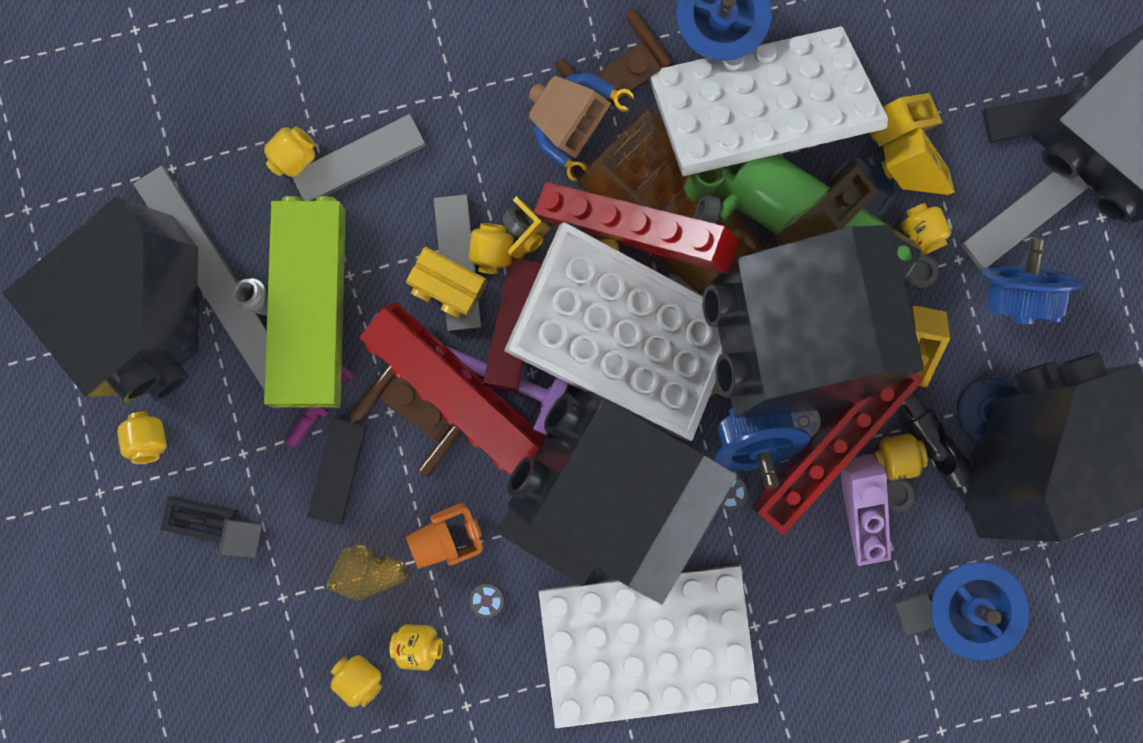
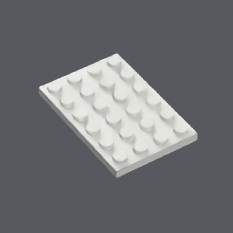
M842 26L759 45L748 55L735 60L718 61L704 58L661 68L649 80L682 176L887 129L888 117Z
M565 222L558 227L504 350L585 392H594L647 423L686 442L693 440L716 381L715 367L717 359L722 354L718 327L712 328L706 323L702 307L703 297Z
M740 565L681 572L663 605L629 588L618 580L589 583L583 586L573 585L539 590L555 728L758 703Z

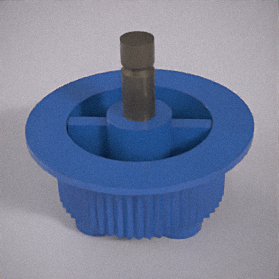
M678 0L676 9L678 28L686 43L700 55L718 61L735 60L754 51L764 40L769 30L772 16L770 0Z
M1030 238V251H1028L1026 267L992 266L981 270V276L991 281L988 301L989 312L996 315L1013 316L1012 321L1020 324H1034L1035 318L1048 322H1062V318L1066 315L1069 292L1082 288L1084 282L1079 277L1071 274L1041 268L1043 255L1041 251H1043L1045 243L1043 238Z
M732 407L729 410V416L718 425L722 448L716 453L714 461L730 471L760 468L762 476H764L763 480L766 489H774L780 485L775 474L774 464L801 452L809 444L810 436L806 430L795 428L791 413L735 418Z
M973 562L956 567L939 582L931 601V619L935 632L947 648L964 658L984 661L1003 656L1019 643L1027 628L1029 606L1021 584L1012 574L997 565Z

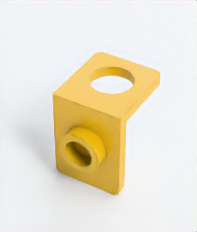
M516 196L513 201L534 221L507 251L511 256L523 259L528 252H534L543 242V236L551 227L543 219L535 215L534 210L526 202Z

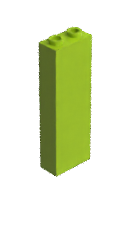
M285 196L282 198V201H271L264 404L272 408H341L346 210L341 202L336 201L334 197L319 196L316 197V201H303L300 197Z

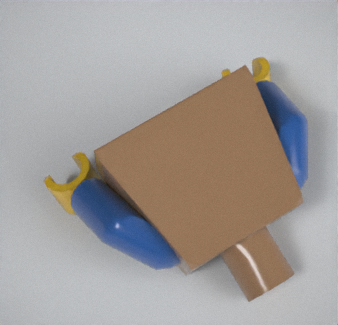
M591 73L573 74L565 79L554 76L547 86L539 83L534 85L529 92V99L535 103L529 112V118L536 124L534 132L539 149L559 167L564 166L567 168V176L575 182L581 180L573 174L574 166L579 165L586 172H589V168L583 161L574 162L570 159V156L574 158L578 156L610 107L611 103L607 99L613 100L615 107L621 112L629 111L627 107L618 103V99L621 96L626 95L634 100L630 90L620 89L617 91L613 89L614 85Z

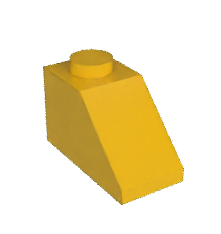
M930 93L900 97L883 107L888 117L887 129L870 132V135L878 143V146L882 147L920 127L923 131H926L943 122Z
M921 127L883 145L885 160L882 161L883 170L888 179L894 178L902 189L950 195L955 192L948 166Z
M913 305L911 314L924 369L917 372L924 379L919 386L927 388L950 340L947 313Z

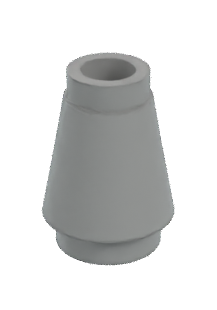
M243 279L239 281L232 291L236 307L242 311L267 316V289L257 279Z

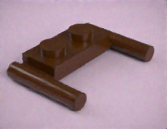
M636 9L628 12L625 15V19L642 42L595 74V76L614 85L613 89L617 91L628 89L634 92L647 83L650 77L659 72L661 68L669 67L674 63ZM562 58L555 64V68L563 79L569 75L576 74L565 58ZM626 95L621 96V97L618 99V102L621 101L622 99H624V98L627 97V96H626ZM607 99L611 103L609 108L615 105L613 100Z
M388 364L348 416L359 424L380 397L390 407L433 440L437 441V444L417 468L428 477L463 431L457 426L450 425L443 418L442 412L432 403L422 400L417 394V390L407 380L398 378Z

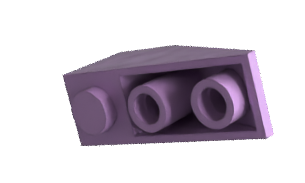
M874 454L854 457L841 471V481L856 563L858 566L891 560L886 472Z

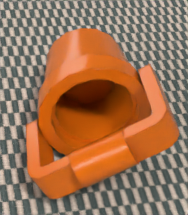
M463 503L433 514L430 517L432 523L405 537L418 569L443 561H447L448 565H455L480 554L483 550L480 541L482 532L476 516L471 515L468 507ZM463 513V523L468 537L473 541L474 546L457 552L444 520Z

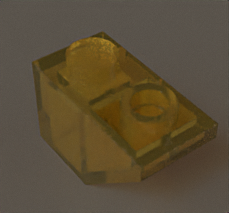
M354 544L353 548L347 546L341 550L326 588L353 600L360 601L403 583L408 578L410 571L403 569L404 563L396 559L385 557L383 561L371 556L373 553L371 549Z

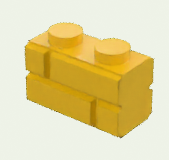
M424 247L406 283L413 287L412 295L429 303L431 297L443 303L440 310L459 319L461 313L467 317L472 314L488 281L439 253Z

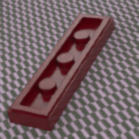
M512 258V262L508 266L483 381L485 387L518 392L524 361L504 350L540 271L542 262Z

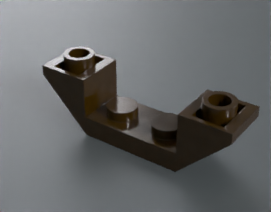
M855 159L850 161L832 178L835 184L810 208L793 216L773 236L780 246L843 229L877 195L878 190Z

